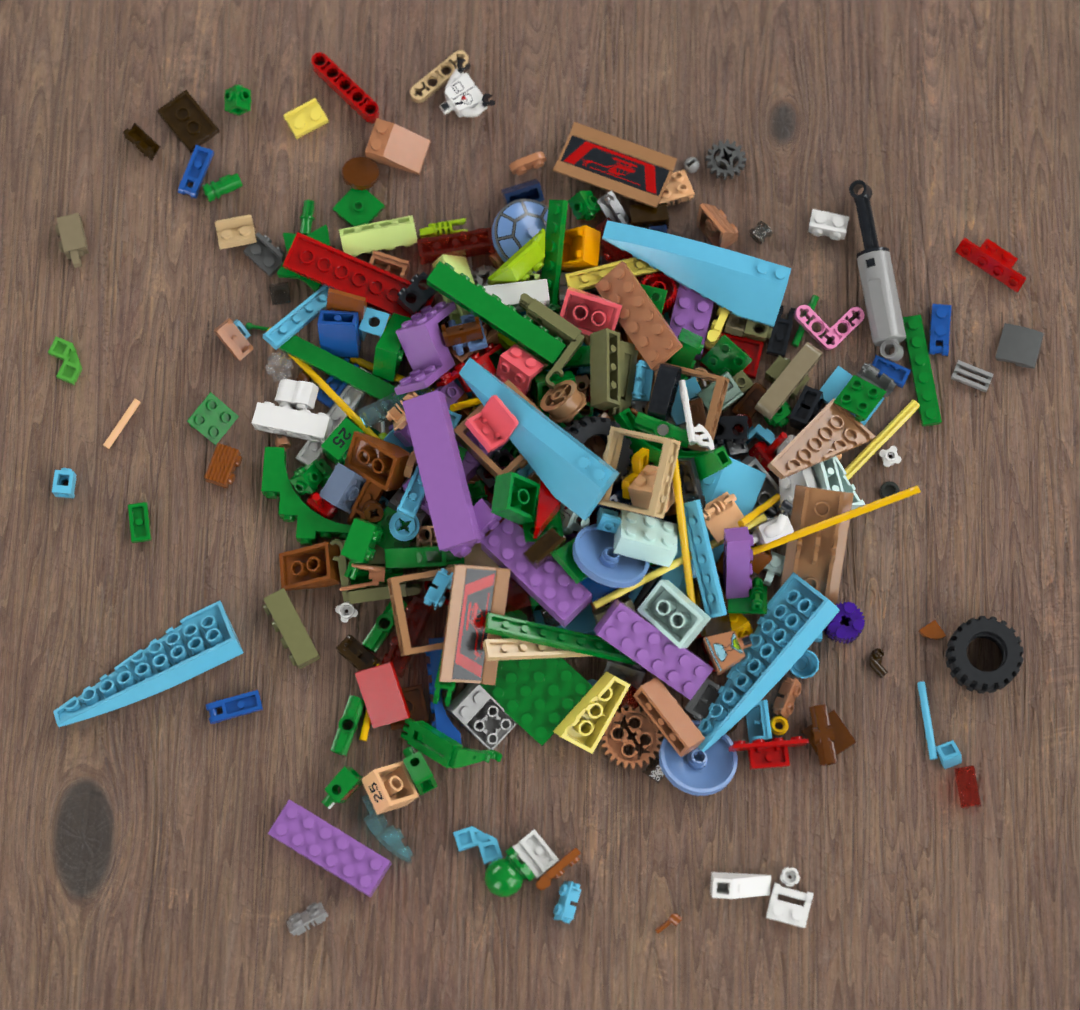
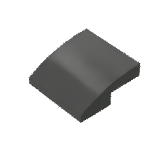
M1005 323L995 357L996 360L1015 363L1019 367L1035 369L1044 333Z

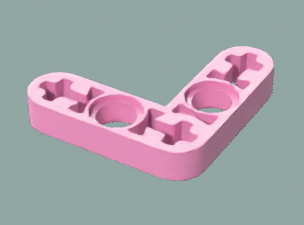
M801 305L794 311L796 321L825 350L835 348L863 321L865 316L864 311L860 307H853L829 328L808 305ZM799 310H801V311H804V310H805V311L807 312V313L805 314L806 317L804 316V317L801 318V317H800L801 312H800ZM852 312H857L859 314L857 316L858 319H854L851 323L847 321L853 316ZM813 317L814 319L810 321L807 325L805 322H807L808 319ZM813 323L820 324V332L812 330L811 326ZM839 324L846 325V333L838 331L837 327ZM826 331L827 333L820 338L819 335ZM831 337L833 339L832 344L827 345L825 343L827 341L826 338Z

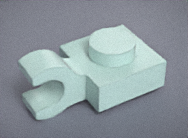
M771 551L772 560L763 569L767 571L763 582L767 586L771 585L774 575L781 576L785 556Z

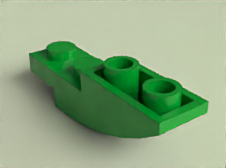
M438 545L384 548L385 568L465 564L464 557H456L450 550L439 551Z

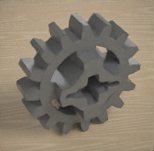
M726 139V142L723 144L719 140L718 146L712 144V149H708V156H706L707 168H712L711 174L717 173L716 178L723 176V179L726 180L727 176H729L732 180L734 174L739 176L740 170H744L745 165L743 164H746V158L743 157H745L746 153L745 151L740 152L742 146L736 147L735 141L729 144V140Z

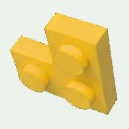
M641 448L632 456L633 473L622 481V498L630 499L628 487L645 466L649 465V449Z

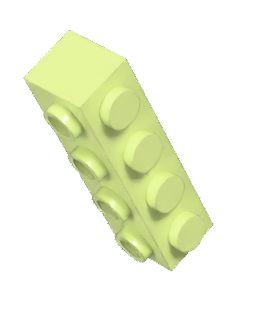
M412 215L339 229L343 252L354 257L362 253L372 254L373 250H393L398 246L409 247L414 245V243H418Z

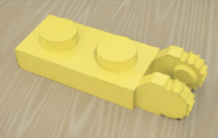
M719 306L716 314L719 317L717 320H713L706 336L704 345L706 349L710 350L718 342L730 314L728 309Z

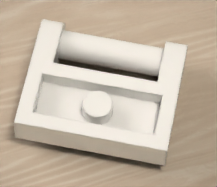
M774 883L766 918L805 928L813 893L800 892ZM778 894L805 901L804 906L777 900Z

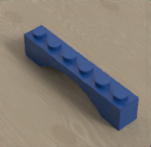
M444 637L430 638L427 645L443 643ZM442 649L426 652V656H430L431 662L427 664L428 675H432V683H429V693L433 694V696L436 689L434 686ZM441 689L438 704L430 702L431 714L435 713L436 721H432V727L462 744L461 733L452 724L444 709Z

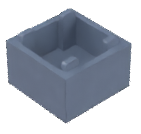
M338 463L319 495L332 505L350 514L351 508L367 479Z

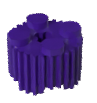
M840 602L839 605L835 604L840 611L825 627L824 631H826L825 634H828V638L831 637V640L835 639V642L839 641V643L849 644V642L852 643L860 636L864 629L865 620H863V612H860V608L857 609V605L855 606L852 602H844L843 604ZM842 620H845V621L848 622V624H847L846 627H845V624H844V625H841V624H840Z

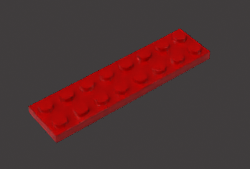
M297 232L282 265L283 268L329 288L364 297L368 305L390 315L396 313L411 318V315L397 303L399 297L397 294L403 287L408 288L412 284L410 281ZM418 285L421 290H427L426 288ZM434 296L428 301V303L425 306L431 305ZM406 297L408 303L416 302L414 297Z

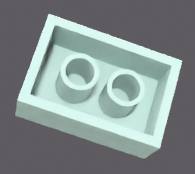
M622 510L619 515L621 523L614 534L613 553L670 567L677 553L678 524Z
M660 580L637 609L679 648H688L711 619L710 616L669 580Z

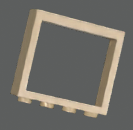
M611 426L609 436H607V446L603 453V460L615 470L617 469L624 436L662 443L663 448L649 509L609 501L613 484L598 504L664 519L681 441Z

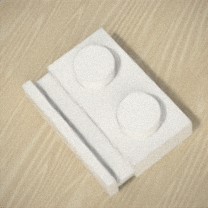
M535 829L512 847L519 854L518 856L528 865L537 879L559 862L557 856Z

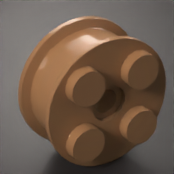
M566 380L556 384L554 389H549L540 402V407L543 411L549 413V419L553 422L569 423L586 405V396L584 393L578 392L577 384L573 380Z

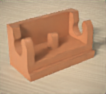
M373 250L370 264L406 279L410 269L409 261Z
M230 318L213 330L236 360L241 361L253 350V346Z

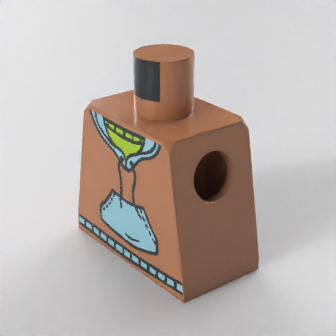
M734 631L703 638L702 641L717 676L745 658L743 649L752 646L748 635L738 639Z

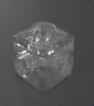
M275 352L267 357L268 364L265 367L268 375H272L274 382L292 377L291 368H294L291 357L287 358L285 352Z

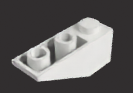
M711 872L710 892L712 898L735 899L770 895L771 875Z

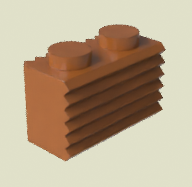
M217 443L204 476L205 481L228 489L229 484L232 485L235 480V468L239 467L242 462L240 451Z

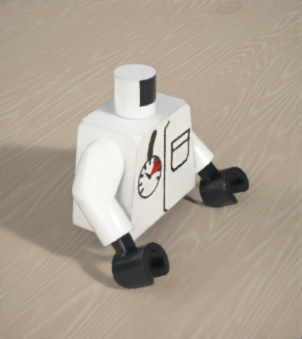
M460 59L457 62L458 68L455 69L445 87L444 93L447 101L440 105V109L445 115L454 110L458 117H478L487 109L488 105L494 106L495 100L489 101V98L492 97L491 94L482 95L468 73L463 72L470 69V63L463 67L465 59Z
M784 500L779 506L784 511L782 514L774 517L778 510L773 505L764 512L767 514V521L750 529L751 533L749 534L753 535L754 544L756 543L757 546L760 544L764 545L794 532L788 518L793 505L788 500Z

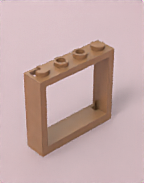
M681 367L683 375L716 382L704 426L714 441L729 379ZM659 368L654 372L655 377H657ZM652 384L651 395L654 388V384ZM649 403L645 406V414H647ZM696 444L688 445L686 448L699 452L709 451L706 447H699Z
M509 379L504 383L542 412ZM483 404L476 408L454 429L456 440L495 479L497 475L508 472L515 473L518 468L523 469L528 464L522 454H520L504 470H501L466 436L470 431L465 425L466 420L480 413L484 408Z
M454 567L444 569L448 571V574H451ZM441 569L387 579L401 656L443 649L444 642L411 648L400 589L401 582L435 577Z

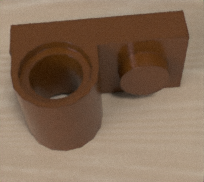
M755 382L732 412L737 416H748L750 421L757 412L754 409L756 404L766 393L767 389L759 382Z

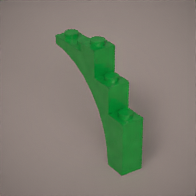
M629 408L614 416L616 422L620 424V428L646 433L633 428L636 418ZM625 436L631 439L632 444L630 447L633 449V455L641 448L649 449V463L653 461L655 466H659L663 448L662 443ZM723 446L709 451L694 452L679 449L678 458H694L699 480L732 464Z
M265 447L262 494L269 499H277V496L280 497V519H283L285 522L297 520V542H300L301 545L309 546L312 543H317V536H320L322 539L339 537L341 540H346L351 525L340 524L322 517L310 509L294 491L286 468L285 448Z

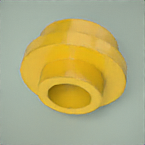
M775 716L770 720L771 732L774 735L781 736L787 732L789 724L786 718ZM776 723H781V724H782V728H781V729H777V728L775 727V724H776Z

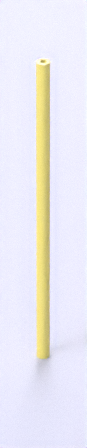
M762 514L744 527H748V530L767 521V517L765 514ZM715 539L710 541L711 549L723 544L724 540L719 543ZM682 556L673 560L670 567L662 566L646 574L638 584L627 588H619L594 601V607L597 609L683 564Z

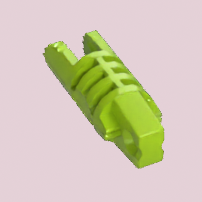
M466 218L428 224V227L419 229L420 238L437 240L467 235V229L454 231L452 229V226L465 224Z

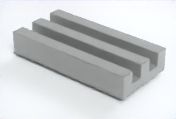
M958 360L951 379L986 393L994 374ZM957 373H960V374L965 375V376H967V377H969V378H971V379H974V380L980 381V382H982V383H985V386H983V385H981V384H979V383H976V382H974V381H971V380H969V379H966V378H964V377H961V376H959V375H956V374H957Z

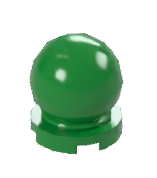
M512 847L505 851L506 858H498L491 862L485 871V884L488 890L498 897H510L522 887L523 879H527L530 882L535 878L525 862L523 864L520 863L521 859L517 856L519 854Z

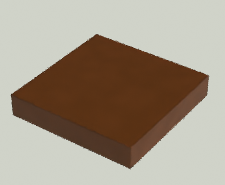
M422 684L401 688L411 716L410 718L415 721L430 723ZM405 719L390 724L392 731L403 729V725H408L405 723Z
M835 710L828 713L829 723L832 725L835 742L833 744L837 756L854 745L856 741ZM811 724L802 730L801 733L806 739H809L810 746L817 754V748L812 739L811 729L813 727Z

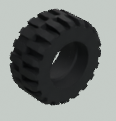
M584 416L580 417V420L572 421L570 423L571 426H566L564 430L582 444L589 437L598 435L605 441L607 446V436H609L611 426L620 428V424L604 417ZM625 436L616 469L620 474L613 484H619L622 481L620 477L628 474L627 466L632 464L630 455H633V449L629 448L632 442L630 438Z
M979 616L978 619L971 618L966 623H962L948 641V648L945 653V657L948 659L946 662L947 668L951 669L950 674L952 678L956 677L959 680L957 683L960 686L964 684L967 686V690L971 692L977 690V693L984 694L986 691L993 693L998 689L1001 690L1014 679L1020 671V666L1023 664L1024 658H1022L1024 650L1023 647H1020L1022 642L1020 637L1015 636L1014 633L1016 631L1013 627L1009 629L1006 626L1007 622L1003 620L998 622L996 617L991 616L989 619L986 616ZM986 638L993 641L999 647L1002 654V662L996 670L984 672L976 669L969 662L966 650L972 640Z

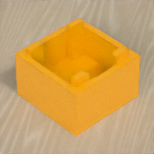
M587 225L565 230L561 270L576 272L598 266L601 232Z

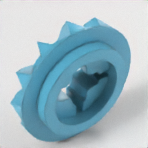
M396 512L391 517L389 530L397 540L409 541L414 539L419 533L420 522L417 516H415V519ZM401 520L410 522L408 525L410 532L405 529L399 530L402 526Z

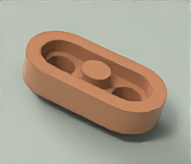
M536 152L512 162L509 167L512 174L520 176L525 174L527 170L532 168L538 169L544 166L546 157L543 152Z

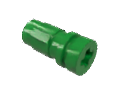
M237 173L233 175L228 174L219 178V181H211L210 184L202 185L208 202L214 201L215 198L219 199L221 195L243 187Z

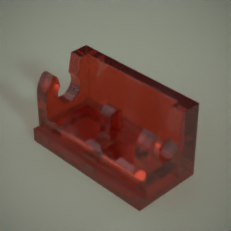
M975 766L954 768L961 808L982 807Z

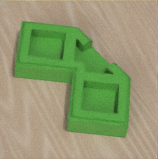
M56 336L48 351L49 355L64 361L56 377L75 385L82 371L73 343Z

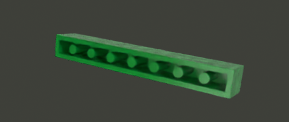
M439 261L426 279L427 285L475 317L478 316L481 321L550 367L556 364L566 350L563 339L558 336H551L545 327L541 325L539 327L536 326L530 317L526 315L521 316L517 313L515 307L510 304L506 306L497 295L488 294L482 285L478 283L476 285L473 284L468 276L463 273L458 274L450 264L446 262L443 264Z

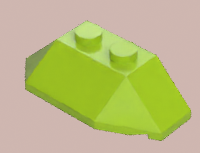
M542 228L488 277L487 283L489 285L528 281L529 275L533 271H539L544 266L545 230Z

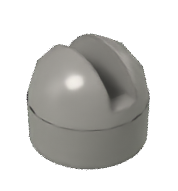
M695 157L687 158L684 163L685 170L689 173H695L699 169L698 159Z

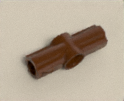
M826 705L809 707L813 727L811 729L812 739L817 748L820 766L836 764L837 759L833 744L835 742L832 725L829 723Z

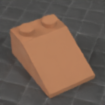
M376 119L365 153L367 158L376 163L420 175L431 141L395 123Z
M702 203L699 205L696 226L712 245L726 249L736 242L738 238V229L734 224H730L726 220L727 217L722 210H718L716 206Z

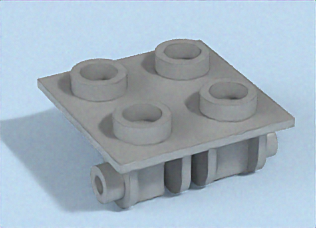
M321 902L318 904L313 903L306 908V911L300 914L299 912L289 917L286 923L290 934L292 933L293 936L297 934L299 936L307 931L305 926L308 930L310 929L309 923H312L313 927H315L313 921L318 925L326 920L325 918L328 917V914Z

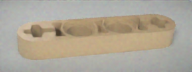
M461 50L456 51L411 88V99L415 103H422L443 87L455 71L453 65L455 64L456 68H458V57L465 59L463 67L469 63L467 53ZM448 67L452 71L449 75H444L441 72L442 69ZM430 79L438 81L435 86H429L427 82ZM416 91H418V92H421V91H422V96H421V97H420L419 95L416 96L415 92H416Z

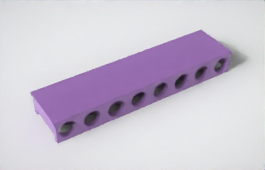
M435 390L403 401L402 404L439 551H449V549L481 541L445 394Z

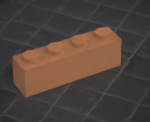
M658 677L640 686L633 695L680 757L696 749L705 739L701 731L694 725Z

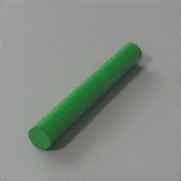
M812 295L808 304L813 311L819 300L817 295ZM799 325L791 343L796 348H798L805 332L801 325Z

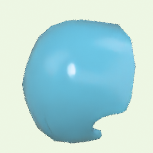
M807 649L790 668L791 673L798 678L814 676L819 669L817 655Z

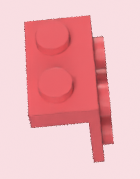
M514 344L500 355L495 377L503 383L509 379L527 397L531 379L543 371L544 365Z
M497 395L491 396L482 411L465 422L467 428L488 453L504 445L519 424L516 417Z

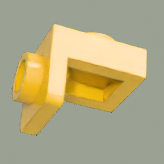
M729 613L731 629L736 633L738 639L746 635L749 636L753 632L749 621L741 613Z

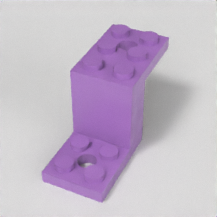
M443 301L436 304L435 307H431V305L425 306L420 309V313L412 315L411 320L403 322L401 324L402 327L396 331L413 370L409 373V377L401 379L399 381L400 384L394 388L397 395L429 387L456 365L449 348L446 347L438 325L442 319L457 309L454 302L446 303Z

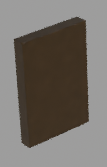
M184 90L157 110L159 116L190 153L194 151L196 145L201 146L220 132L218 127L187 90Z
M696 577L693 578L696 605L705 612ZM719 578L727 615L711 618L700 631L701 636H713L732 631L723 578Z

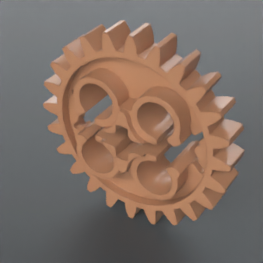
M629 705L628 711L621 707V713L615 712V717L612 718L604 732L605 736H602L600 741H605L601 748L608 749L604 755L611 754L610 762L616 759V766H619L622 762L624 763V769L627 768L628 764H631L632 770H634L635 764L642 768V762L649 765V758L656 759L653 753H659L660 749L657 746H661L662 742L658 739L663 738L664 735L658 733L660 730L651 718L646 715L644 710L639 712V706L636 707L635 711L632 710L631 705ZM624 715L626 716L627 725L631 720H638L640 726L636 729L630 726L627 728L632 736L636 735L635 742L638 746L641 745L640 738L642 736H647L651 740L648 745H643V750L650 753H642L639 760L637 759L638 751L635 750L632 755H626L623 752V749L627 746L633 749L636 748L633 740H627L628 733L625 729H623L624 736L621 739H616L612 735L615 730H620V724L614 722H621Z

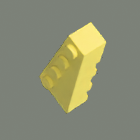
M606 671L553 732L593 754L628 691L630 684Z

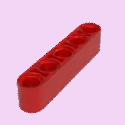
M322 52L313 54L311 62L314 72L366 122L375 123L376 119H379L380 116L377 103L326 54ZM318 62H324L323 65H316ZM330 74H337L333 78L329 77ZM343 86H349L346 90L341 89ZM356 98H362L359 102L354 101ZM369 110H374V111H375V112L372 113V114L366 113V112L369 111Z

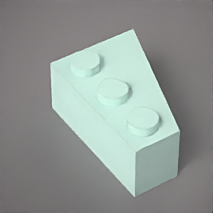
M837 456L812 466V470L816 474L815 481L817 487L826 490L854 493L851 510L866 505L863 499L860 500L854 491L856 490L854 484L851 485L845 476L847 473Z

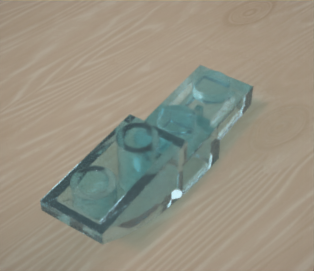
M429 386L425 389L417 390L415 392L418 394V396H421L423 394L432 392L433 390L431 386ZM393 392L391 395L359 409L357 412L365 427L368 428L388 420L385 417L387 411L393 406L396 407V403L404 410L399 400H403L402 398L407 393L397 395L396 392Z
M368 794L362 796L361 798L370 814L363 818L369 830L391 854L408 864L412 863L410 857L414 855L409 845L405 847L401 840L404 839L400 828L395 829L394 825L386 828L385 826L388 825V822L384 815H377Z

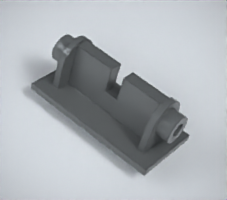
M864 363L856 376L885 390L886 394L884 396L888 397L896 386L895 380L884 373L879 378L877 375L880 370L870 363Z

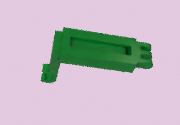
M411 718L405 719V723L408 725H403V730L406 732H401L400 737L407 740V744L445 768H460L482 761L489 763L490 759L501 762L502 754L498 751L464 748L462 744L424 721H415Z

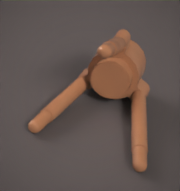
M352 563L351 567L368 570L369 579H372V581L340 587L339 590L345 591L368 586H379V582H384L385 567Z

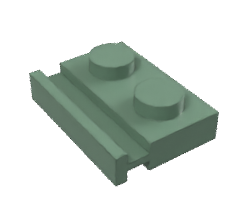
M727 371L721 375L729 379L722 410L744 395ZM711 382L696 393L699 398H702L703 404L708 411L716 382Z

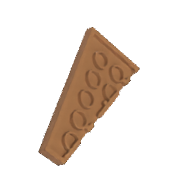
M833 398L767 467L780 479H784L868 443L876 436L861 422H857L848 410L834 404L835 398Z

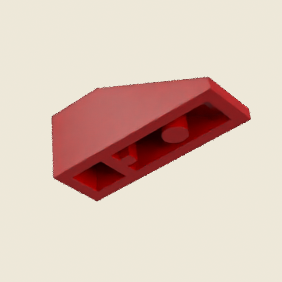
M542 480L540 481L537 515L534 525V539L540 536L561 506V502L552 495Z

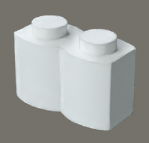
M280 379L275 401L280 404V407L287 405L296 407L298 410L314 409L319 387L311 382Z

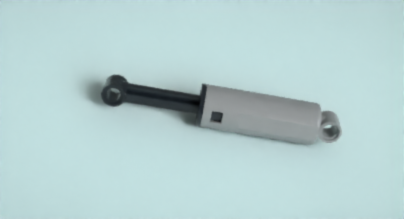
M855 180L850 184L849 193L856 203L864 250L859 252L856 258L872 341L875 346H880V353L884 358L897 362L904 354V350L899 343L906 339V332L890 250L887 247H879L870 202L872 189L864 181ZM864 188L863 192L858 195V191ZM895 347L894 353L889 355L890 348Z

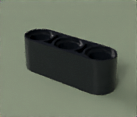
M664 363L660 365L647 415L666 422L669 420L682 374L681 367Z

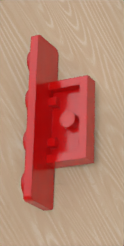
M963 238L955 251L1015 292H1018L1026 281V277L1012 269L1018 258L989 239H986L979 247L968 239Z
M489 343L488 347L484 348L483 351L480 353L476 352L468 358H472L491 374L495 375L497 374L496 369L489 356L502 348L501 344ZM464 362L457 364L454 367L455 370L451 373H444L440 380L436 382L437 386H446L458 378L465 393L472 391L459 374L465 365Z
M795 736L791 737V740L773 738L771 742H765L764 739L753 740V743H746L745 740L735 741L729 747V752L748 750L750 770L790 766L788 747L805 746L809 743V739Z

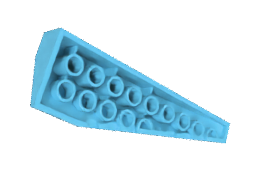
M607 220L602 236L603 240L622 251H627L636 259H641L648 263L650 267L662 271L664 275L690 290H695L702 297L716 302V305L728 309L737 317L774 327L791 268L688 238Z
M469 358L459 372L460 376L484 406L493 395H497L503 401L504 405L519 422L509 437L511 442L552 495L586 521L620 473L475 360Z
M729 457L732 464L700 480L702 495H704L705 503L707 504L728 491L730 495L734 494L737 500L735 503L743 515L746 516L755 507L766 474ZM707 529L709 540H714L713 536ZM679 532L677 553L673 560L682 556ZM724 543L712 549L715 564L724 551ZM692 559V560H690V561H691V569H692V577H693V578H696L697 576H696L695 567H694V563H693V559ZM683 564L663 574L661 580H669L687 596Z
M794 572L768 602L767 614H764L763 617L760 616L757 621L758 627L754 634L751 633L749 636L752 646L743 649L745 658L730 669L727 675V682L724 686L721 685L718 691V698L715 703H711L708 709L709 714L699 724L698 729L705 737L698 746L701 751L705 752L779 682L840 611L828 598Z
M215 602L180 620L182 625L175 629L169 628L165 631L166 635L159 640L156 638L152 640L145 650H138L114 668L115 671L110 675H103L99 678L100 682L96 685L85 688L82 695L71 698L54 710L53 713L58 727L89 719L138 702L243 654L240 642L222 602Z

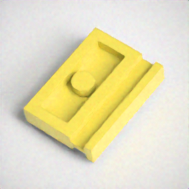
M316 98L283 115L296 139L329 122Z

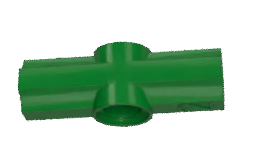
M638 412L633 428L651 435L681 441L680 446L688 447L689 441L686 429ZM662 424L667 425L669 429L668 433L664 436L658 434L657 431L658 427Z
M391 601L377 618L375 625L362 643L371 652L377 653L388 635L394 630L395 621ZM403 601L405 611L408 607V604ZM382 621L390 622V626L386 629L381 628L380 624Z
M349 696L343 716L339 720V727L330 749L331 752L347 756L365 705L362 698ZM345 722H352V729H343Z

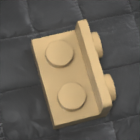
M252 215L215 221L220 250L257 243Z

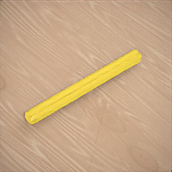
M912 400L844 469L848 480L919 409L920 405L917 401Z

